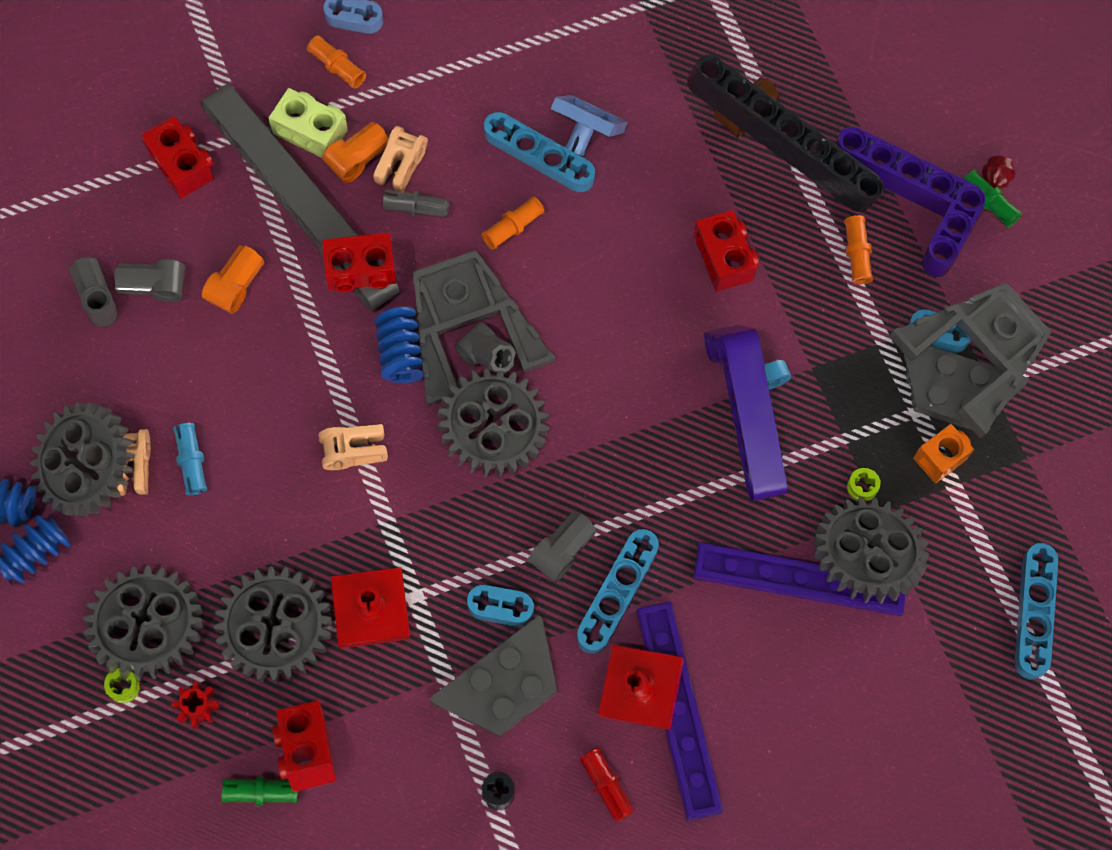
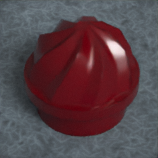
M1005 156L990 157L982 169L983 178L994 188L999 187L1000 189L1008 187L1009 182L1014 179L1016 172L1013 167V161Z

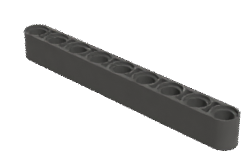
M225 84L200 101L210 120L322 254L323 239L357 236L230 84ZM373 260L369 263L371 266L382 265L378 260ZM342 263L337 265L335 269L345 270L350 265ZM389 284L381 289L370 287L355 288L353 292L373 312L399 294L400 290L397 284Z

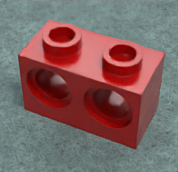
M175 116L141 135L148 154L180 199L214 180L210 169L214 163L208 152L204 148L201 150L197 148L194 144L197 139L191 128L187 124L182 126ZM171 142H177V143H176L175 145H173V146H166L167 144H169V143H171ZM187 166H195L191 170H183Z
M727 211L696 221L693 237L715 291L719 292L753 281L756 269L759 267L758 256L753 248L749 249L746 242L747 232L742 220H737L734 211ZM723 233L729 238L720 239L715 234ZM735 261L741 267L733 268L726 262Z
M390 232L322 240L325 276L329 291L335 290L345 293L360 287L381 289L389 284H396ZM373 260L384 261L380 266L369 265ZM342 263L350 265L345 270L335 269L337 265Z
M320 700L276 710L278 725L272 726L276 747H282L283 756L277 758L281 779L288 778L293 792L336 782L327 725ZM305 729L303 732L295 733L298 730ZM311 760L308 764L300 765L303 761Z

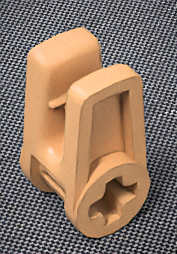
M395 126L374 172L375 183L384 185L389 175L393 173L392 170L396 162L402 160L397 172H394L393 188L395 191L404 192L416 166L424 156L428 138L422 135L419 137L404 132L402 127Z
M383 425L348 428L332 427L319 432V442L323 444L325 455L322 459V467L333 471L386 461L388 453L385 445L375 446V444H372V446L351 447L353 445H368L372 442L382 441L385 435ZM334 445L337 446V453L335 452Z
M140 429L139 433H126L123 438L133 440V443L126 448V452L135 454L134 458L126 460V465L133 461L134 477L132 481L134 482L136 493L148 495L151 443L148 429ZM124 473L123 478L126 481L129 480V478L127 476V473ZM118 485L117 489L120 495H126L127 486Z

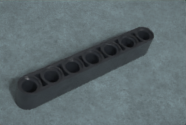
M705 55L697 61L687 79V85L693 94L844 205L856 212H863L883 193L884 184L876 173L722 60L713 55Z

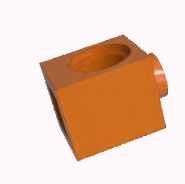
M950 424L923 444L913 459L936 484L964 463L974 449L968 436ZM939 447L948 448L952 452L953 457H946L941 454Z

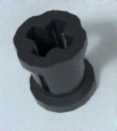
M503 772L489 774L482 784V798L487 806L495 811H500L513 803L515 784L512 778ZM496 783L503 784L504 791L508 792V794H502L500 800L494 799L493 792L488 791L489 789H495Z

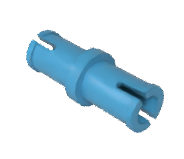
M178 424L179 427H173V433L175 434L179 454L176 457L177 466L181 467L185 494L189 496L199 495L202 492H207L208 489L202 468L204 455L198 448L195 424Z

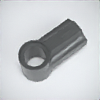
M83 257L75 260L74 264L69 267V271L88 319L96 327H107L113 324L118 317V308L110 293L97 258ZM99 304H105L100 309H94Z
M170 259L158 260L155 265L119 263L115 269V290L117 294L150 295L159 301L178 302L182 299L185 265Z
M479 322L454 344L459 355L472 367L479 363L494 372L503 371L506 373L514 366V357L517 353L512 345L497 338L492 330L482 322Z
M573 511L550 538L548 536L545 537L535 547L528 561L556 583L574 563V557L594 536L597 529L582 513Z

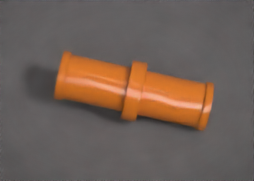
M320 35L310 40L307 51L324 63L325 69L328 72L337 74L354 89L364 82L366 72L352 63L343 50H336Z
M532 196L514 211L508 210L502 215V219L481 233L484 243L491 250H495L511 236L520 235L526 225L544 214V207L536 197Z
M861 215L850 216L844 220L848 241L845 251L846 256L850 257L852 283L856 285L867 284L874 280L870 263L872 245L867 240L866 219Z

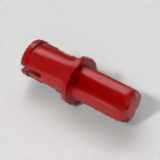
M596 748L583 755L579 761L584 766L595 786L593 791L600 794L613 819L617 822L630 816L633 813V808L617 782L620 778L618 775H613L601 754L600 748Z

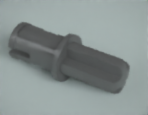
M386 189L383 196V210L411 213L412 217H416L418 214L446 217L449 213L450 202L448 199L420 195V191L406 193Z

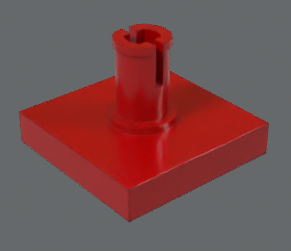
M402 567L331 576L339 649L410 639Z
M612 645L598 716L600 718L671 731L684 664L683 657Z

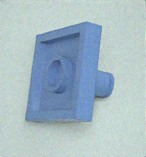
M573 95L555 97L551 106L552 110L577 121L565 148L571 151L575 150L574 153L582 156L585 154L594 130L610 137L623 134L628 124V121Z

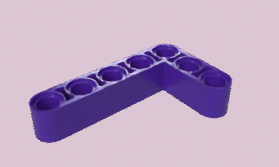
M847 127L843 129L839 134L836 145L876 173L882 179L884 188L944 217L923 256L922 267L931 276L941 277L946 275L985 204L986 196L983 190L860 128ZM845 145L852 146L856 150L848 149ZM874 160H881L884 164H879ZM903 174H909L913 179L907 178ZM933 188L940 189L943 193H938ZM962 202L970 204L973 208L966 207ZM948 228L956 229L959 234L951 232ZM934 253L943 255L946 260L937 258Z
M741 325L707 331L704 333L707 355L711 362L723 365L748 495L751 501L787 494V481L758 334L754 328Z

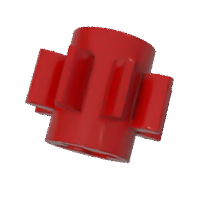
M197 681L193 682L190 689L184 690V688L179 687L178 690L181 694L179 701H174L171 705L174 709L182 711L176 718L180 724L189 719L191 720V726L195 730L198 729L199 722L206 720L212 724L213 720L210 717L212 709L220 708L218 702L209 700L213 696L214 690L208 687L201 691ZM199 698L203 705L197 706L196 712H192L188 706L194 705L195 699Z

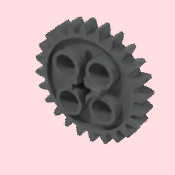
M485 368L483 377H479L473 370L470 374V382L461 376L457 383L459 388L452 385L449 386L448 394L450 397L443 396L441 405L445 409H439L437 418L443 420L438 423L437 431L446 433L441 438V445L451 444L447 455H460L457 464L459 467L468 461L471 463L470 473H473L477 467H481L483 477H487L490 469H494L497 477L501 478L504 468H507L514 475L517 470L516 463L525 469L529 464L528 457L531 459L537 458L539 454L537 448H543L546 442L541 436L547 435L549 427L543 425V423L547 422L549 414L539 412L543 409L545 401H534L538 390L527 391V379L518 384L515 382V372L507 379L504 378L503 371H498L496 376H491L489 368ZM491 395L500 396L504 403L501 405L493 404L489 401L488 397ZM511 406H517V409L504 414ZM472 414L476 417L477 422L473 424L466 423L462 420L461 415ZM499 417H501L499 425H497L496 423H491L487 426V428H485L488 419L489 421L494 422L497 419H499ZM512 421L520 422L525 430L515 431L510 427L509 423ZM483 430L475 439L471 440L468 438V436ZM484 440L494 441L498 449L487 450L481 442Z
M76 402L75 407L66 405L64 406V414L53 413L55 423H43L47 430L46 435H36L42 443L40 447H32V451L38 454V459L31 461L30 465L38 467V471L31 476V479L41 481L36 487V492L45 493L42 501L52 504V510L60 511L64 515L88 517V513L99 514L100 506L110 508L109 496L121 497L117 487L118 485L127 486L128 482L123 478V474L133 471L130 466L126 465V460L135 457V454L126 452V448L133 443V440L123 438L129 428L119 425L122 418L112 415L111 409L93 403L84 404Z
M859 497L855 506L849 499H846L843 508L837 504L834 505L832 512H826L822 522H819L813 546L817 547L814 558L821 560L818 567L819 571H830L826 579L827 582L835 580L840 582L837 591L840 592L846 587L851 589L850 598L854 599L859 592L863 594L865 603L869 602L871 595H875L880 604L884 602L887 594L893 601H896L900 592L907 596L912 586L917 587L921 576H923L927 568L926 562L929 558V553L925 552L928 541L919 539L923 529H912L911 527L915 519L911 517L904 520L902 518L904 509L900 508L894 513L891 511V502L889 501L884 507H880L877 498H873L871 504L866 505L863 497Z
M146 565L144 573L139 575L136 568L131 567L130 577L127 578L120 571L117 572L118 582L114 584L106 579L104 583L107 591L105 593L98 590L94 591L95 597L99 602L87 603L86 605L89 612L93 614L83 617L85 625L90 627L83 631L86 640L91 641L87 645L90 652L97 653L95 658L99 665L107 662L106 667L109 673L112 674L120 667V674L123 679H126L131 671H134L137 681H141L144 671H149L151 677L156 679L157 669L161 667L167 674H170L171 668L169 663L174 661L182 666L184 663L180 656L181 653L190 655L194 653L189 642H200L201 640L199 633L195 631L203 628L202 619L198 618V616L203 614L201 605L196 604L198 601L196 592L189 593L191 588L188 581L179 584L180 579L176 572L167 579L164 567H161L156 575H153L150 565ZM154 594L157 595L152 600L151 605H149V600L151 596ZM132 597L141 598L140 602L135 606L125 605L127 600ZM164 607H175L174 612L170 615H159L160 610ZM147 616L149 617L150 622L146 621ZM137 623H142L140 629H139ZM117 630H128L125 637L121 639L112 638V635ZM160 638L163 640L157 648H146L147 643L152 639ZM138 639V645L136 650L131 651L130 649L133 648Z
M273 566L269 567L266 577H262L260 571L256 569L254 573L255 580L250 581L243 575L241 579L244 586L241 589L234 585L230 586L234 595L232 599L221 597V601L227 609L215 612L216 616L224 621L214 625L217 633L224 634L216 639V643L219 647L228 646L221 653L225 660L235 657L231 667L236 671L244 666L243 675L245 678L248 679L254 672H257L258 682L263 683L266 675L270 674L274 684H277L280 674L284 673L287 679L292 681V670L297 668L300 673L305 675L304 663L306 661L314 665L318 664L314 652H326V648L320 640L331 639L330 632L323 629V627L332 625L333 621L331 617L322 615L330 611L328 603H319L325 597L322 590L312 593L315 588V583L312 579L302 584L303 575L301 572H298L291 579L290 572L286 567L280 576H276ZM283 595L277 611V618L281 626H274L270 653L264 655V650L270 639V631L266 624H273L277 597ZM256 599H269V604L264 610H252V604ZM295 604L304 606V611L299 617L290 618L286 616L290 606ZM258 632L261 634L259 641L255 645L246 646L243 644V639L248 633ZM287 638L294 639L296 645L292 651L287 653L278 651L279 643Z

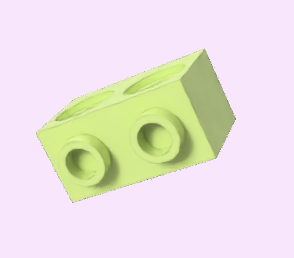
M290 88L287 89L269 116L273 135L321 158L325 150L332 143L342 140L348 131L345 115L340 109L333 105L326 106L315 101L310 94L303 91L296 92ZM295 113H300V114H302V115H300V116H298V117H290L291 115H293V114H295ZM321 127H330V129L326 131L318 130Z

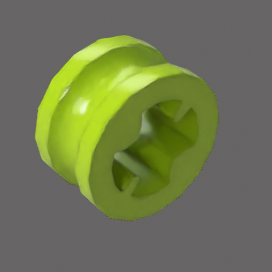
M869 468L857 469L852 473L847 482L848 494L856 501H858L859 497H863L865 502H868L877 494L880 488V478L875 471ZM860 478H864L866 484L872 485L867 492H863L861 486L855 485L859 482Z
M117 668L112 674L109 673L106 676L104 689L106 694L115 702L128 703L137 697L140 691V682L137 681L135 674L130 672L126 678V681L131 684L130 689H123L122 694H117L118 690L113 685L122 681L120 668Z

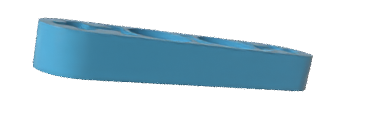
M495 112L486 117L484 121V137L490 144L573 191L584 192L593 186L595 168L587 159L504 113ZM504 126V131L498 130L497 133L493 132V127ZM508 135L511 137L510 142H508ZM528 138L535 145L530 150H521L516 144L520 139ZM549 154H557L561 157L562 161L559 165L550 166L545 163L544 157ZM586 172V178L575 179V173Z
M645 529L637 530L629 536L578 628L577 644L583 652L598 654L609 643L656 557L659 544L656 535L651 531ZM643 539L649 542L648 548L651 551L644 550L638 563L632 560L637 549V545L634 542L641 543ZM622 568L633 570L636 574L634 583L623 585L618 582L616 578L618 570ZM605 598H614L619 603L620 609L614 615H606L600 610V602ZM594 615L603 622L598 636L602 641H594L590 645L586 643L587 636L584 632L591 633L595 628L597 620L591 619ZM604 623L611 624V627L608 628Z
M1045 543L1033 545L1024 554L1022 560L1014 662L1017 672L1023 678L1029 680L1043 676L1050 669L1052 658L1058 555L1055 549ZM1040 553L1042 554V559L1048 561V563L1042 567L1040 577H1030L1038 572V561L1032 558ZM1030 586H1041L1046 592V601L1038 603L1032 600L1029 595ZM1029 619L1039 620L1043 624L1044 634L1042 636L1035 637L1028 632L1026 623ZM1042 644L1043 647L1039 646L1035 649L1034 656L1035 661L1040 662L1041 665L1031 670V664L1025 662V659L1031 656L1033 645Z

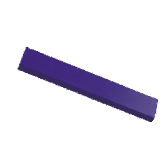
M700 542L698 544L693 579L896 616L904 614L906 595L900 592L896 601H893L887 594L882 604L878 602L875 595H871L869 602L865 603L863 594L859 592L852 599L850 598L851 589L846 587L839 592L837 591L840 583L838 580L826 581L830 571H819L818 567L820 564Z
M667 602L636 609V615L645 651L679 656L684 659L671 731L665 730V735L686 821L722 814L723 808L672 603Z

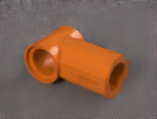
M371 122L347 141L338 140L332 143L325 150L322 160L343 183L348 184L361 175L369 161L385 150L389 138L378 123Z
M239 245L220 273L214 272L207 279L202 289V298L224 311L234 314L244 302L247 287L264 265V259L252 248L246 245Z

